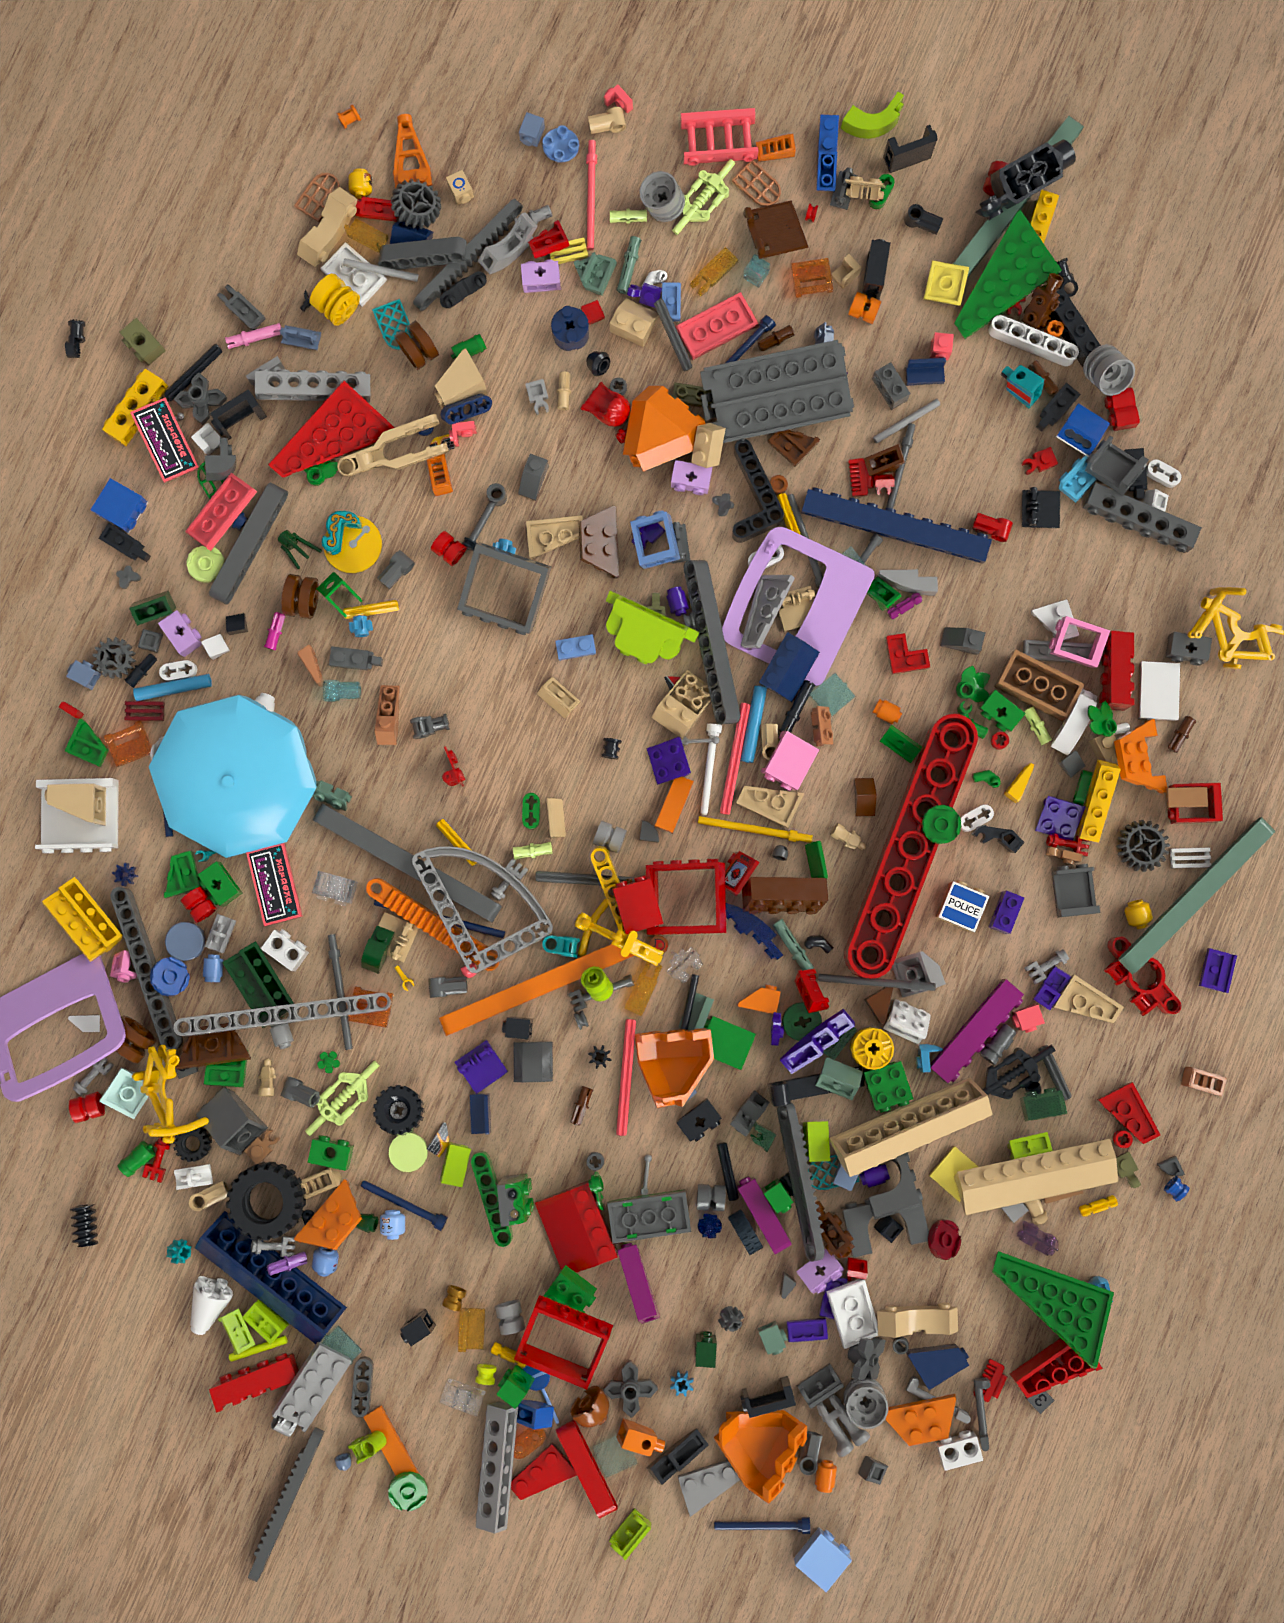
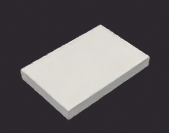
M345 242L320 269L326 276L331 273L336 274L345 282L346 286H350L353 291L357 292L360 296L359 305L363 307L387 279L383 274L343 266L344 258L369 263Z
M1140 662L1138 719L1179 720L1180 663Z
M857 1279L826 1291L844 1349L859 1344L860 1338L871 1339L878 1336V1323L865 1279Z

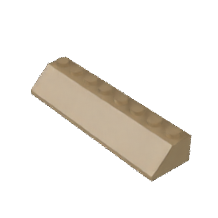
M967 1078L829 1139L842 1167L849 1177H852L890 1159H895L906 1152L929 1144L936 1139L947 1136L961 1128H966L977 1121L984 1120L993 1114L988 1095L971 1078Z
M1106 1139L958 1171L954 1179L966 1216L1117 1183L1118 1173L1116 1156L1111 1140Z

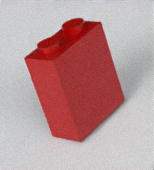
M645 875L634 878L635 882L628 884L627 881L618 882L615 884L616 887L612 888L626 934H629L631 931H640L664 924L651 878H646Z

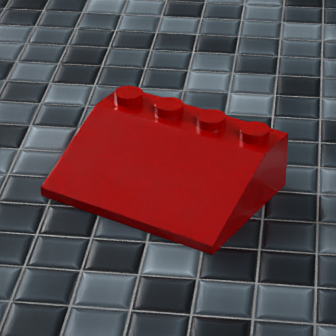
M588 1181L535 1202L561 1270L566 1265L577 1273L618 1258V1252L612 1241V1236L602 1211L598 1206L594 1191H591Z

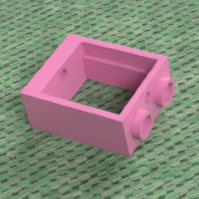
M1068 616L1062 617L1061 620L1059 619L1055 630H1057L1056 636L1051 639L1049 644L1051 649L1049 654L1091 668H1097L1110 630ZM1069 624L1097 633L1088 659L1060 650Z

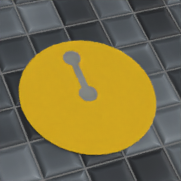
M361 516L357 517L360 519L363 529L344 527L340 553L330 555L324 549L329 563L342 572H362L370 568L377 561L381 553L382 538L378 528L370 520ZM328 531L325 534L326 537H329Z

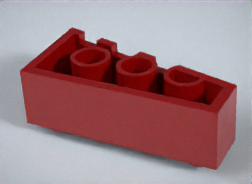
M1111 630L1105 644V654L1102 656L1104 673L1101 674L1100 684L1103 685V690L1099 695V703L1106 701L1111 710L1125 711L1135 705V698H1131L1132 691H1134V682L1131 681L1134 673V663L1131 662V659L1134 658V632Z
M1060 1338L1011 1372L1010 1376L1025 1397L1029 1398L1050 1390L1055 1385H1063L1068 1383V1380L1078 1376H1086L1091 1371H1098L1103 1368L1099 1362L1096 1369L1091 1368Z
M282 1353L275 1357L276 1360L268 1362V1359L258 1362L254 1368L250 1369L249 1366L239 1369L238 1373L232 1376L231 1373L220 1376L219 1381L209 1389L216 1413L222 1411L231 1402L235 1406L248 1399L249 1395L255 1398L267 1392L266 1389L268 1388L272 1391L291 1383L299 1371L294 1354L287 1355V1353Z

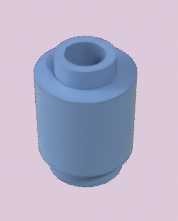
M208 954V958H204V982H220L221 977H223V959L220 958V955Z

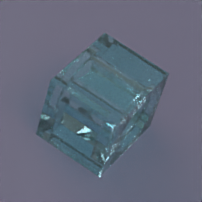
M754 254L744 269L743 278L759 288L769 274L770 263L759 259Z

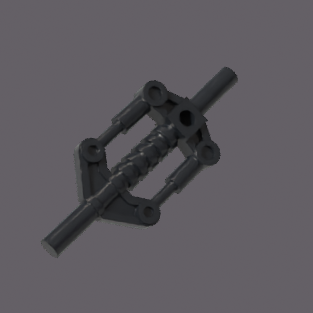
M1051 1044L1032 1057L1021 1048H1015L1011 1055L1003 1059V1062L995 1067L989 1066L987 1068L986 1087L982 1090L987 1095L991 1093V1095L1000 1098L1011 1099L1015 1091L1020 1088L1023 1089L1032 1082L1040 1081L1041 1076L1036 1063L1055 1052V1048ZM1017 1059L1021 1061L1022 1064H1017L1016 1068L1014 1066L1013 1070H1008V1073L1005 1072L1003 1076L1001 1075L997 1079V1070L1005 1065L1008 1066ZM1027 1070L1029 1076L1018 1082V1085L1012 1089L1003 1087V1085H1007V1082H1012V1079L1015 1080L1016 1076H1021L1020 1074H1024Z

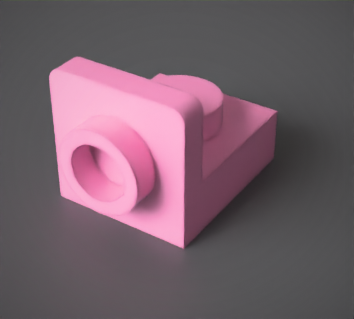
M123 950L114 954L110 976L117 978L119 982L126 983L137 978L136 973L128 971L131 965L129 951Z

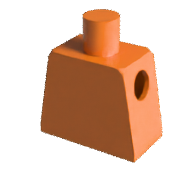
M623 1418L616 1436L621 1448L646 1456H651L653 1450L660 1453L663 1452L665 1441L658 1439L654 1430Z

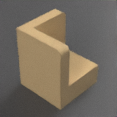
M848 254L843 258L842 265L832 273L831 277L844 289L859 276L861 266Z

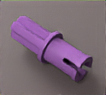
M303 1251L293 1256H284L282 1260L269 1264L267 1271L269 1275L285 1270L289 1272L292 1268L307 1264L306 1254Z

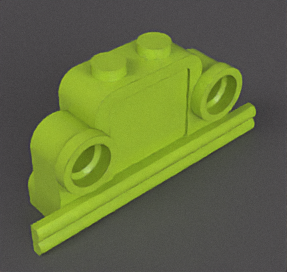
M611 590L609 591L606 602L613 604V609L607 620L606 628L610 634L617 635L615 646L623 655H632L637 658V661L647 664L655 662L659 656L667 660L675 657L680 652L684 638L695 643L699 635L698 631Z

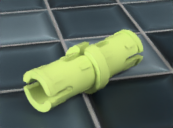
M626 208V210L622 211L610 210V223L627 222V224H630V222H647V209L630 210V208Z
M1034 706L1024 711L1031 725L1030 729L1035 732L1041 746L1053 740L1044 726V720L1041 721Z
M551 842L542 844L530 843L527 846L513 847L515 860L553 854Z

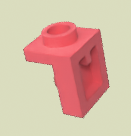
M618 84L606 91L604 102L607 107L615 101L616 105L624 109L627 114L633 110L632 99Z
M474 421L452 424V430H449L450 441H454L456 447L459 446L458 436L471 437L472 434H477Z

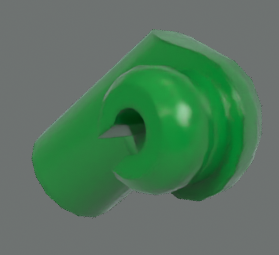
M990 770L972 773L974 783L985 781L993 788H997L1001 784L998 775Z

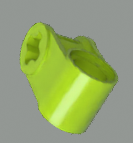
M377 1430L357 1438L348 1445V1448L352 1449L357 1458L356 1463L359 1464L374 1456L386 1445L387 1441L385 1435Z

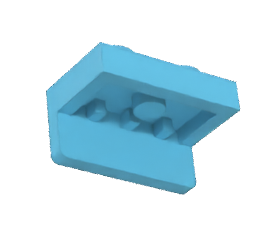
M1086 455L1082 459H1077L1072 465L1073 469L1069 473L1065 472L1059 479V490L1075 503L1098 480L1085 471L1088 464L1086 463L1088 458Z

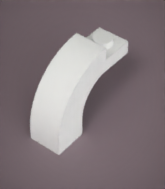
M1082 689L1068 718L1065 719L1055 734L1051 744L1052 748L1069 755L1090 721L1088 706L1096 707L1098 696Z

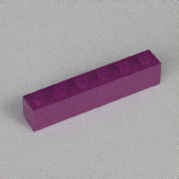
M1002 979L947 1043L943 1051L930 1063V1069L944 1082L949 1084L951 1081L953 1083L959 1077L961 1068H966L972 1062V1055L975 1052L979 1053L984 1048V1041L996 1034L998 1031L996 1027L1008 1020L1010 1017L1009 1012L1013 1007L1016 1009L1023 1002L1021 998L1024 994L1007 979Z

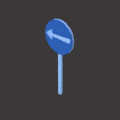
M526 1365L523 1370L535 1378L530 1389L535 1391L541 1390L546 1403L552 1406L544 1389L550 1381V1375ZM554 1411L553 1418L555 1423L559 1424V1419Z

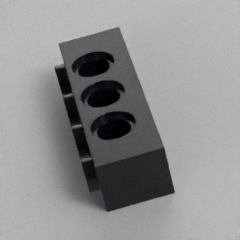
M1064 288L1056 291L1060 295L1058 301H1060L1059 306L1051 312L1049 317L1051 320L1062 322L1064 330L1061 336L1065 341L1077 346L1079 353L1076 359L1083 367L1087 356L1101 345Z

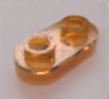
M528 1428L515 1438L514 1458L523 1459L540 1447L546 1438L545 1429ZM533 1434H538V1435H539V1439H538V1440H534V1439L532 1438V1435H533ZM521 1446L523 1451L518 1452L516 1447Z

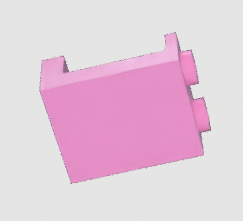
M782 731L778 737L780 741L761 772L765 774L764 778L771 782L778 781L781 783L780 787L787 791H791V789L798 790L819 749L788 731Z

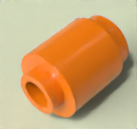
M881 699L878 700L872 712L876 714V717L890 724H893V722L898 723L902 712H900L901 707Z
M821 1460V1463H817L815 1485H817L816 1489L820 1492L831 1493L832 1488L835 1487L837 1466L833 1465L832 1461Z

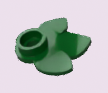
M329 460L304 469L307 473L308 482L314 486L321 485L325 479L331 478L336 474L338 463L330 462Z
M974 666L967 667L962 672L961 681L956 686L957 695L962 699L970 698L974 702L985 701L990 695L984 689L990 679V674L976 673ZM967 686V691L963 693L962 688Z
M1103 701L1100 709L1092 705L1088 706V717L1091 720L1089 727L1097 735L1112 736L1117 730V725L1113 720V713L1108 703Z
M595 1171L591 1175V1179L588 1180L589 1188L591 1191H594L599 1208L604 1210L602 1203L603 1195L600 1192L604 1190L603 1181L599 1173Z

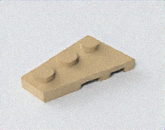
M572 516L526 521L529 558H536L578 539L579 522L583 520V517Z
M744 786L736 804L788 828L804 793Z
M1076 975L1071 976V979L1061 992V996L1053 1006V1008L1109 1023H1114L1124 1008Z

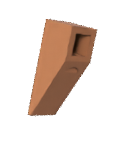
M381 685L375 724L377 745H397L400 686Z

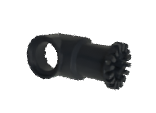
M1064 258L1057 262L1062 270L1058 275L1064 279L1059 290L1064 288L1065 284L1071 282L1074 285L1073 292L1068 294L1071 297L1077 293L1078 284L1074 280L1073 274L1069 271L1067 265L1068 258Z
M72 319L68 321L70 335L68 336V341L65 342V353L67 358H79V354H81L80 343L86 341L84 337L85 322Z

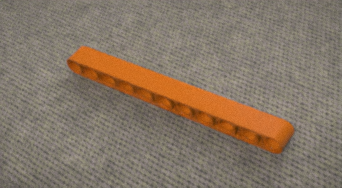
M612 944L444 1015L439 1018L445 1035L448 1036L581 979L583 972L590 967L596 966L605 969L634 955L629 953L627 957H623L620 953L622 949Z

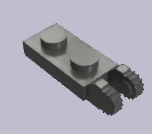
M227 284L225 288L233 297L228 300L224 294L219 292L217 294L218 298L252 331L255 330L266 319L265 316L242 294L236 292Z

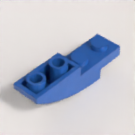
M820 115L816 191H835L839 115Z

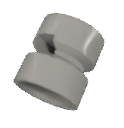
M601 821L593 844L603 847L607 846L608 850L618 853L627 830L620 827L612 828V824Z
M520 1300L507 1301L495 1306L497 1318L501 1319L498 1323L501 1335L514 1334L526 1328L524 1318L520 1316L522 1312Z

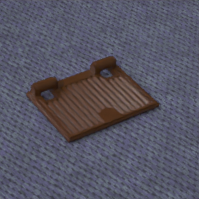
M792 200L752 210L750 207L744 209L743 214L747 218V226L755 249H757L759 259L809 248ZM758 215L759 219L754 220V216Z

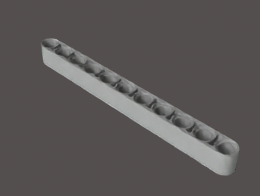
M375 993L180 1018L174 1023V1032L179 1036H193L380 1012L390 1008L391 998L385 993ZM379 997L387 998V1005L385 1007L377 1005ZM361 999H366L368 1003L367 1008L364 1010H360L357 1006L358 1001ZM345 1001L348 1004V1009L342 1013L338 1010V1005L340 1002ZM321 1004L328 1006V1012L325 1015H321L318 1012ZM303 1006L308 1008V1015L304 1018L299 1016V1009ZM282 1009H286L289 1013L288 1018L285 1020L279 1018V1012ZM265 1011L268 1013L269 1019L262 1023L259 1015ZM243 1014L249 1017L246 1025H242L239 1021L240 1016ZM222 1017H227L229 1020V1024L225 1028L220 1026V1019ZM203 1019L209 1022L206 1030L200 1028V1022ZM183 1022H187L189 1025V1029L185 1033L180 1030V1025Z

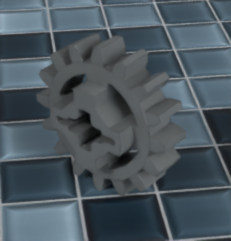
M117 637L113 641L107 638V643L101 641V648L95 647L98 653L93 654V657L97 658L93 662L94 665L98 666L96 670L102 672V675L105 677L109 675L111 679H114L115 675L118 678H122V673L128 675L127 669H133L131 663L136 662L132 658L135 652L130 651L132 646L130 644L126 645L127 642L122 639L120 641ZM113 667H116V668H117L116 670H109V668H110V669L113 668Z

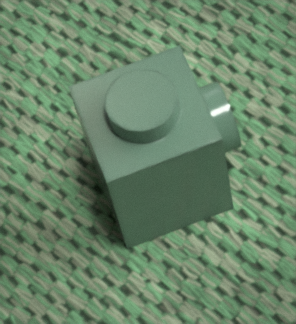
M776 1321L758 1328L768 1355H777L783 1352V1349L786 1348L784 1341L788 1339L784 1330H779Z

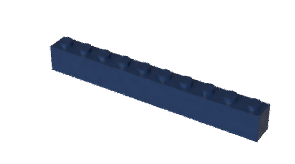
M815 487L807 491L801 514L982 564L986 562L992 539H988L986 534H970V531L967 529H952L951 525L946 523L937 525L928 518L919 520L910 513H903L901 515L892 508L879 509L876 504L869 502L867 505L859 503L860 500L851 497L848 500L841 498L842 495L833 492L830 495L825 494L822 489Z

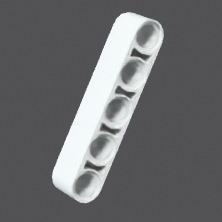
M1002 315L994 317L988 329L991 337L1062 366H1070L1079 353L1077 346ZM995 325H1000L1002 329H997ZM1016 331L1020 336H1014L1012 332ZM1033 338L1037 341V343L1034 344L1029 339ZM1047 346H1052L1054 351L1049 350ZM1064 353H1070L1072 358L1066 357Z

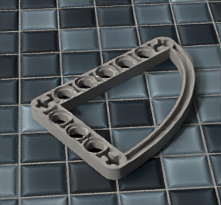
M451 846L426 849L413 856V867L469 972L479 973L551 934L553 929L552 923L535 897L512 873L492 859L468 849ZM444 856L464 858L488 868L519 893L539 921L478 952L430 858ZM417 858H425V867L428 868L430 866L431 869L425 870L421 874L419 871H423V868L420 864L416 865ZM428 873L434 874L436 878L432 884H428L424 880L425 875ZM437 890L443 891L445 895L441 901H436L433 898V894ZM449 907L453 910L454 913L451 918H445L442 915L444 908ZM541 923H543V925H548L549 927L547 928V933L541 931L537 933L539 938H536L535 933L531 928L535 927L536 931L541 927ZM457 924L462 927L463 930L460 935H454L451 932L453 925ZM523 932L531 933L532 940L530 942L522 941L521 935ZM506 941H512L515 944L513 951L508 952L504 949ZM463 942L471 944V950L467 953L462 952L460 949V945ZM489 950L497 952L498 957L496 960H488L486 954ZM475 951L476 955H473L475 961L480 962L478 969L470 968L471 960L470 958L465 960L464 956H469Z

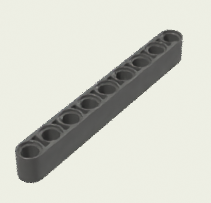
M687 560L684 564V575L696 631L699 632L698 641L714 717L719 725L737 723L740 720V711L709 565L705 560Z
M116 887L111 891V901L160 1044H164L166 1050L178 1049L183 1043V1037L174 1032V1023L177 1020L169 997L161 995L156 990L153 992L150 990V973L156 963V959L134 895L128 888ZM124 891L125 898L120 901L119 894ZM128 909L131 911L129 919L125 917V912ZM134 927L138 931L135 937L131 935V930ZM140 945L144 948L142 955H139L137 952V948ZM146 963L150 966V971L147 974L143 970ZM159 999L163 1003L160 1010L156 1007V1002ZM164 1018H167L169 1021L167 1028L162 1025ZM170 1036H173L175 1039L173 1046L168 1043Z

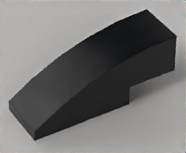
M695 1429L667 1449L646 1468L656 1482L663 1485L676 1472H680L709 1444L698 1429Z

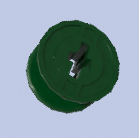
M803 1002L794 1003L789 1006L782 1018L784 1031L789 1037L800 1041L822 1023L819 1011L808 1013ZM799 1017L803 1019L810 1018L809 1022L804 1023V1027L801 1025L794 1026V1022L800 1021Z

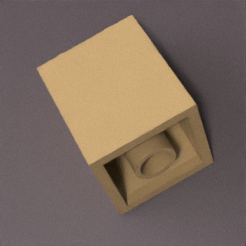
M467 349L462 350L435 385L437 391L435 397L441 409L449 404L480 393L488 394L484 380Z
M94 783L47 785L44 796L48 805L87 822L106 826L105 787Z

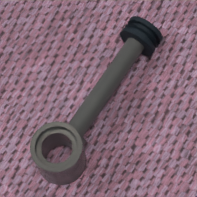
M493 483L487 488L486 493L489 502L470 537H465L464 542H462L468 550L474 551L477 544L476 540L494 507L502 506L506 503L507 493L501 484ZM494 492H502L499 498L495 499L492 497Z

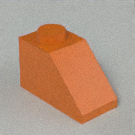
M765 985V988L760 987L739 1001L737 1006L771 1014L773 1012L777 1013L781 991H776V986Z

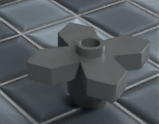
M197 373L191 380L192 386L189 390L181 391L174 400L183 409L193 407V417L200 424L204 425L210 418L209 406H221L227 400V397L219 389L208 390L209 381L202 374Z
M874 1337L872 1340L860 1338L859 1344L849 1348L848 1359L855 1364L852 1378L857 1380H864L865 1377L869 1379L878 1378L880 1369L878 1361L879 1356L884 1351L885 1339Z
M629 1360L622 1367L623 1381L610 1380L603 1391L611 1399L622 1398L624 1400L623 1411L632 1418L640 1410L638 1398H651L658 1390V1386L651 1379L638 1380V1367ZM627 1388H634V1390L629 1391Z

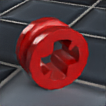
M809 203L805 217L806 221L810 219L814 223L818 205L813 207Z
M1005 732L995 733L990 741L992 747L998 750L1005 748L1009 744V736ZM997 736L1004 738L1005 741L1002 742V746H1000V743L997 744L995 742L998 739Z
M1118 1130L1113 1135V1142L1120 1148H1128L1131 1146L1133 1138L1129 1132ZM1125 1134L1126 1136L1124 1137L1127 1138V1142H1123L1121 1145V1141L1118 1138Z

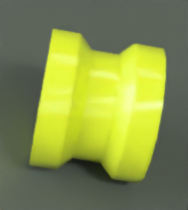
M478 1364V1376H476L475 1382L482 1385L495 1384L494 1373L497 1367L490 1364Z

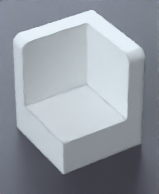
M209 423L205 424L191 437L206 455H210L220 446L221 437Z

